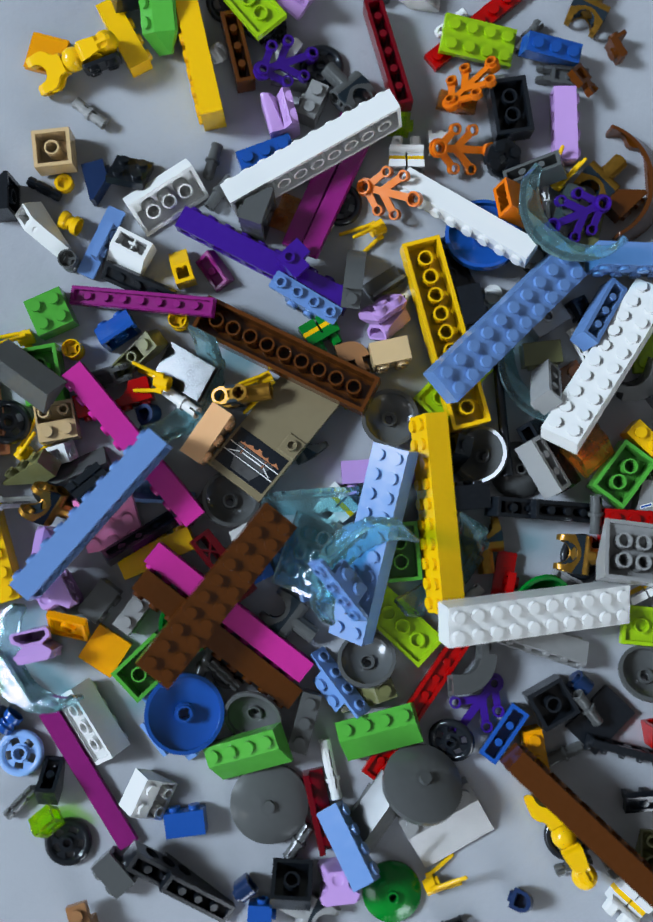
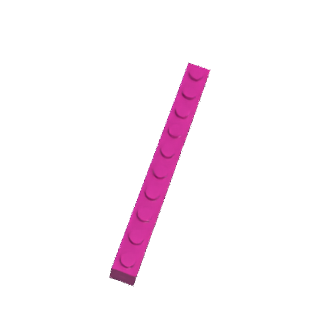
M79 361L62 375V378L67 381L65 387L70 392L74 391L76 393V400L81 406L84 407L86 405L90 410L88 412L89 416L95 422L97 420L102 425L100 429L106 436L110 435L114 439L112 443L119 451H124L129 445L133 446L138 440L136 437L140 433L139 429L85 364ZM164 460L144 480H147L152 485L149 488L156 496L160 495L162 497L164 507L176 514L174 518L180 526L190 527L205 514L202 505Z
M162 541L155 546L144 560L147 563L145 566L153 573L157 571L161 574V579L168 585L174 584L178 588L177 592L184 597L189 596L205 576ZM237 603L222 622L224 624L223 627L231 634L235 632L240 636L238 639L247 646L248 644L252 645L255 648L254 652L262 658L266 656L274 668L284 670V675L291 681L296 680L300 683L314 665L310 657L287 639L274 632L264 621L241 603Z

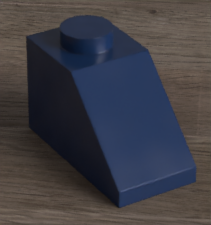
M103 158L81 164L89 198L94 206L99 205L111 185L106 183L105 177L110 169V165H106Z

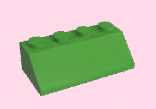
M414 702L365 714L358 719L354 717L335 722L339 743L348 761L424 742Z
M281 722L214 740L208 747L203 749L209 769L223 780L293 762L294 760Z

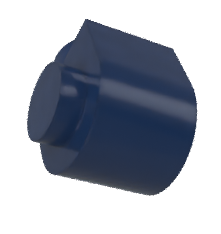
M141 404L134 409L141 426H152L162 416L161 408L156 404Z
M577 670L570 675L566 686L573 692L582 689L584 694L588 695L594 687V682L582 671Z
M247 872L233 884L234 890L232 893L238 902L245 903L258 893L257 885Z
M519 887L510 890L507 898L509 908L519 913L529 912L533 908L534 901L530 893Z

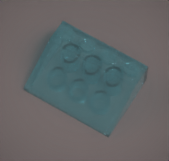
M297 509L293 524L297 529L284 545L271 583L315 601L331 604L333 595L325 588L319 577L313 573L308 563L310 560L323 559L333 570L339 560H346L353 528Z

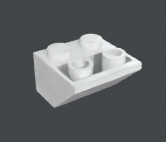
M119 226L110 242L107 260L144 275L157 249L153 243Z
M136 768L119 806L130 817L161 820L178 784L154 771Z

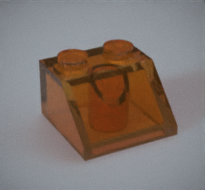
M597 424L590 432L577 455L564 448L559 450L585 479L615 453L608 436Z

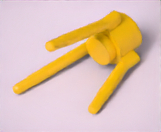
M561 145L559 149L561 156L564 150V145ZM585 157L582 161L580 160L568 172L567 179L549 186L560 192L567 181L587 161V158Z
M379 219L340 232L339 236L363 230L353 235V239L367 233L372 238L376 237L363 250L369 251L378 241L384 239L383 234L387 233V227L384 221Z
M31 329L0 335V339H5L0 341V344L6 341V338L12 342L18 341L20 346H25L24 348L33 347L32 344L36 343Z
M132 361L133 365L140 368L137 370L139 373L153 378V386L156 387L133 389V392L162 394L163 391L168 392L171 389L172 377Z
M269 370L238 384L249 386L254 383L270 382L271 385H274L275 381ZM251 402L243 411V414H246L258 402Z
M35 417L31 422L29 434L21 441L20 445L16 448V452L13 454L19 461L28 459L34 451L29 445L36 435L35 431L32 432L36 424ZM51 445L43 446V447L40 448L37 452H39L40 450H42V449H44V448H47V447H49V446H51Z
M454 853L443 859L431 871L425 873L426 878L422 880L428 896L463 884L462 881L468 879L465 875L441 883L438 876H433L454 856Z

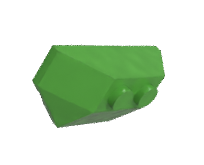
M138 0L142 35L159 56L174 54V46L178 34L175 0Z

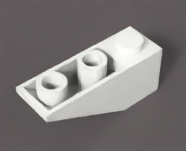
M41 201L28 202L21 205L15 213V217L24 231L56 257H58L60 251L71 249Z

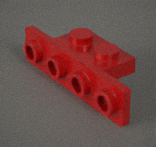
M497 552L490 595L514 592V589L518 588L519 577H516L517 573L514 572L517 553Z

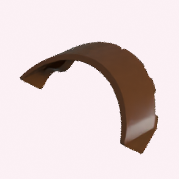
M611 125L605 133L606 138L615 137L622 139L628 150L639 152L644 160L645 189L648 192L646 194L645 206L639 216L628 227L618 232L612 238V241H633L653 225V152L635 136L618 126Z

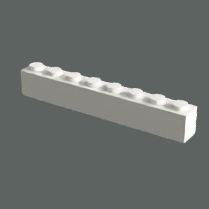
M408 168L407 171L410 172V179L407 182L399 183L397 191L404 193L411 191L420 192L423 196V202L417 207L418 209H424L432 217L444 221L449 227L460 230L463 235L472 237L480 245L494 250L497 255L508 258L514 265H520L525 268L537 251L539 240L413 168ZM418 196L414 198L415 203L418 202Z

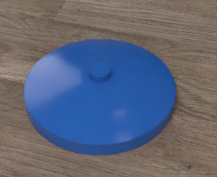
M471 201L499 218L496 201ZM507 222L522 231L521 227H518L510 222ZM446 225L445 244L447 250L460 265L476 271H490L500 268L510 261L504 256L497 255L489 247L480 245L472 237L463 235L460 230Z
M187 672L181 673L169 689L158 683L149 694L144 708L145 727L151 740L162 750L175 755H190L208 747L218 736L225 715L222 696L214 684L201 675Z

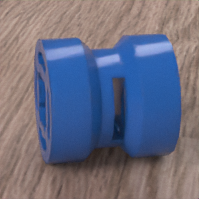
M7 708L4 716L0 718V733L9 736L14 731V727L23 721V716L14 708Z

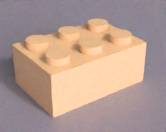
M212 402L180 451L205 466L214 455L213 452L216 448H220L225 442L224 436L226 433H230L236 426V418L221 406Z

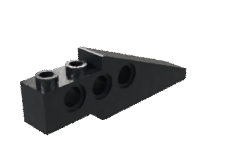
M491 496L492 507L485 508L484 512L485 516L590 523V517L588 516L590 503Z
M134 840L123 855L125 870L158 886L159 891L219 922H226L236 908L233 901L167 852L162 854Z

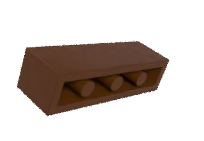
M231 10L220 12L221 27L237 93L256 90V81L242 22Z

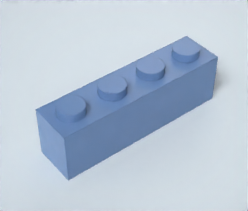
M614 277L601 285L572 334L570 341L583 352L597 345L628 289Z
M342 800L332 804L316 815L353 893L379 879L380 875L377 864L372 861L369 855L370 851L367 844L361 839L358 825L353 822L350 816L351 813L348 805Z

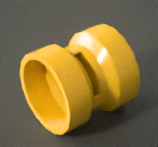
M66 210L60 214L57 222L58 228L69 230V233L74 236L79 235L84 225L82 218L74 217L72 213Z
M168 315V322L175 331L183 332L188 329L189 319L187 316Z
M67 339L63 342L61 350L66 357L73 361H79L84 357L85 348L77 340Z

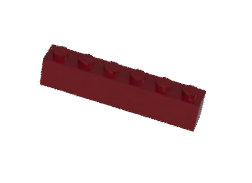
M364 0L363 16L385 89H390L401 107V114L412 110L413 97L383 0Z

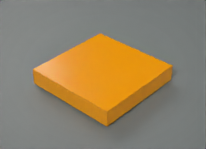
M33 32L26 59L39 51L52 55L62 54L67 47L71 46V43L68 40ZM25 59L24 68L26 70L46 74L44 68H29Z
M48 610L46 618L51 634L85 642L89 640L91 635L87 618Z
M100 623L78 657L111 678V673L121 664L133 643Z

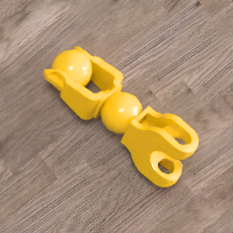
M104 29L98 31L95 36L76 41L74 46L67 47L62 54L52 55L39 51L26 59V63L29 68H44L46 70V81L38 89L41 96L48 97L64 89L68 76L73 74L72 72L81 71L83 64L114 53L120 42L113 32Z
M525 795L524 802L531 817L538 822L546 824L549 831H551L552 842L560 849L562 857L572 870L571 878L575 886L586 891L594 888L598 882V875L595 868L587 862L583 848L577 841V836L549 809L539 806L533 796Z

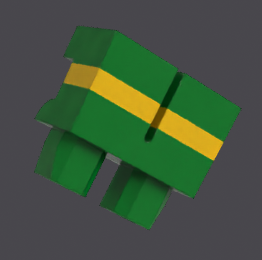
M316 316L315 321L311 319L298 327L299 333L306 342L326 352L325 341L330 340L333 347L342 343L340 328L337 322L331 325Z

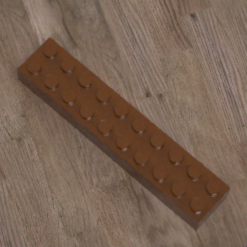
M218 299L214 318L196 317L190 328L197 336L363 417L381 384L380 377Z
M264 502L138 657L135 664L166 689H169L297 527L271 505Z
M515 742L499 759L507 771L653 908V866L582 801L577 794L566 786L557 775L548 769L524 744L520 747Z

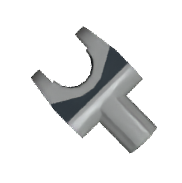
M312 890L310 911L278 910L296 918L294 922H316L321 915H339L341 907L323 906L320 901V892Z

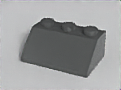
M268 187L245 198L243 205L240 204L237 210L242 232L250 235L252 239L264 243L277 209L273 187Z

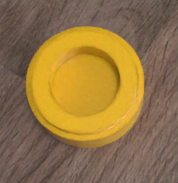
M63 173L55 178L54 185L62 194H68L73 191L75 183L70 175Z

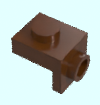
M626 30L619 33L616 31L611 34L604 47L608 58L613 61L615 66L622 63L628 54L621 43L627 34Z

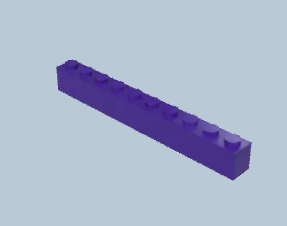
M184 207L175 224L178 232L270 279L274 277L278 270L286 274L276 262V256L281 253L280 250L275 249L273 251L268 248L266 243L262 241L256 242L252 240L250 235L244 232L241 234L236 232L235 228L231 225H223L211 215L207 217L195 207ZM310 267L296 280L341 307L343 284L336 283L335 279L331 276L325 275L324 277L318 274V270ZM341 307V308L343 309V311H342V313H341L340 315H342V316L344 315V313H345L346 310H347V308H345V307Z

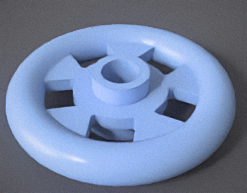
M16 729L9 736L5 735L0 741V766L8 774L17 777L28 776L34 773L42 764L45 754L44 745L40 737L33 731ZM18 737L20 743L13 746L11 740ZM27 739L34 743L32 748L25 743ZM19 749L24 750V755L19 753ZM6 751H11L12 759L7 760ZM31 753L36 755L34 762L28 760ZM16 762L24 763L23 768H15Z

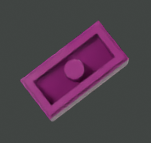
M207 250L195 262L216 292H219L235 280L214 250Z

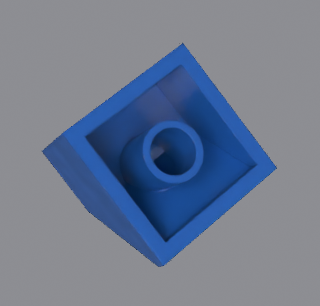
M126 309L116 312L113 318L100 322L97 328L94 329L100 344L110 353L142 332Z

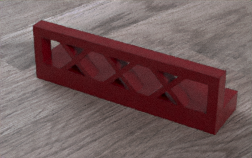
M209 528L189 543L209 568L214 565L210 561V555L213 554L218 560L226 550ZM201 540L208 550L200 549L196 543ZM254 583L238 601V604L257 589Z
M322 766L303 770V780L320 857L325 856L326 850L332 848L316 815L331 806Z

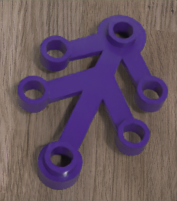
M286 34L282 39V47L277 61L270 63L272 54L278 48L277 42L270 39L265 46L266 51L262 61L254 64L253 74L259 81L271 79L281 84L282 87L291 88L294 83L292 77L298 79L300 83H307L310 73L305 69L299 71L291 66L304 61L309 65H313L319 58V52L315 47H308L304 53L286 58L289 48L294 43L293 36ZM280 70L288 75L282 77L274 71Z
M581 187L573 189L571 191L572 199H583L589 202L591 205L587 207L567 199L565 195L555 197L554 205L556 207L564 206L575 212L560 219L550 218L546 220L543 226L544 231L547 234H555L561 229V226L577 220L573 232L569 233L567 237L570 243H577L581 239V232L588 214L594 212L591 223L584 228V232L587 236L595 235L598 231L597 226L602 214L608 212L611 208L612 200L606 194L594 196L585 192ZM576 190L580 193L579 197L575 194ZM559 198L563 200L562 204L558 202ZM600 201L603 203L602 208L599 205ZM549 223L553 225L552 230L548 227ZM589 227L593 228L592 233H590ZM573 234L576 235V240L572 239Z
M494 673L480 694L450 697L449 704L454 709L459 708L461 705L472 704L460 722L467 726L480 709L481 730L485 733L492 731L493 725L489 721L486 699L490 694L492 695L494 705L492 713L496 717H502L505 710L501 706L499 691L504 685L503 678L498 673ZM497 680V685L491 686V681ZM453 699H458L457 705H452ZM497 707L501 708V712L499 714L495 713V709ZM485 723L490 725L487 730L483 729ZM450 727V730H454L456 732V728Z

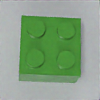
M59 286L23 302L37 335L44 341L80 326L69 304L66 293Z

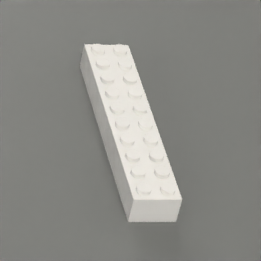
M390 89L381 91L372 99L361 102L356 108L344 112L335 120H330L319 129L310 131L305 137L294 140L289 146L277 150L267 158L259 160L252 167L245 168L236 176L227 178L220 186L236 216L240 204L243 205L245 198L268 187H273L276 199L402 128L401 107Z
M639 278L635 279L599 343L590 349L562 393L563 403L551 410L542 424L541 438L577 455L653 333L652 283Z
M606 581L438 601L439 641L448 648L630 623V585Z

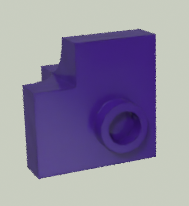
M296 238L276 256L277 265L289 277L292 276L297 280L310 268V265L305 260L310 255V251Z

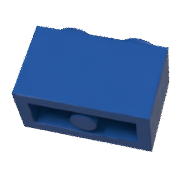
M194 802L186 807L173 805L163 815L166 840L203 835L208 830L206 804Z

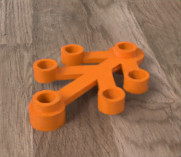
M495 56L486 58L484 67L470 80L469 76L472 71L470 64L463 63L460 65L459 70L462 75L461 88L456 92L458 80L455 75L447 77L448 95L442 101L443 108L447 112H454L460 107V103L480 100L483 97V88H492L497 84L496 77L493 74L497 73L501 68L498 58ZM486 74H489L488 76L485 77L484 81L478 82V81H480Z
M453 123L449 126V131L442 139L436 138L430 142L429 152L434 158L442 159L450 175L458 174L460 166L458 163L453 162L448 153H453L464 166V173L466 175H474L477 167L469 161L465 154H482L484 156L486 148L493 142L485 143L483 146L465 145L479 131L476 124H470L466 127V132L454 145H449L450 140L462 131L459 123ZM454 126L457 127V132H456V133H455L454 130H453V127H454ZM471 127L474 129L473 134L470 131ZM436 145L439 146L438 152L436 151ZM452 166H455V172L452 171ZM469 166L472 168L471 173L468 170Z
M383 166L381 171L372 178H361L356 185L357 192L368 199L372 207V213L375 216H382L385 213V208L383 205L378 204L373 193L380 195L391 220H399L401 218V211L395 208L390 197L406 201L410 207H419L423 202V196L420 192L411 191L404 193L392 190L399 183L409 181L410 172L407 170H400L394 178L381 187L376 186V184L383 178H391L394 171L390 166ZM386 169H389L388 175L385 174ZM405 172L406 177L402 179V174ZM416 196H418L417 203L414 202V198ZM378 207H380V213H379V214L377 213V208H378ZM394 211L397 212V216L395 218L393 217Z

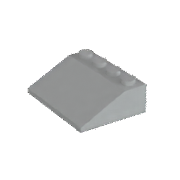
M605 518L596 559V580L653 587V524Z
M465 776L461 777L463 790L460 804L453 815L446 821L434 826H419L397 815L400 826L425 868L430 867L494 829Z

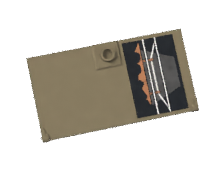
M281 376L272 386L273 399L259 401L207 462L209 466L259 503L340 406Z

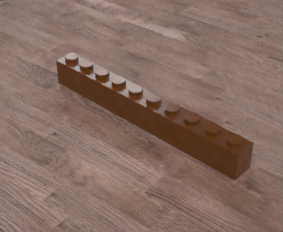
M148 568L132 586L134 590L132 594L141 601L144 598L150 602L148 606L158 613L159 610L166 615L164 618L167 621L186 599ZM219 625L202 647L203 649L208 647L212 650L211 655L217 660H225L228 663L227 667L234 673L239 671L243 674L242 679L248 684H256L259 687L257 690L266 696L269 694L281 709L284 706L289 710L303 691L300 686L288 679L282 672L274 668L269 662L256 654L221 625Z

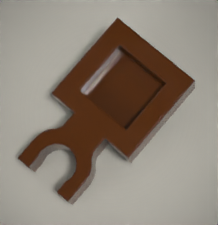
M581 63L567 73L571 82L578 89L582 87L588 98L599 89L591 82V75Z

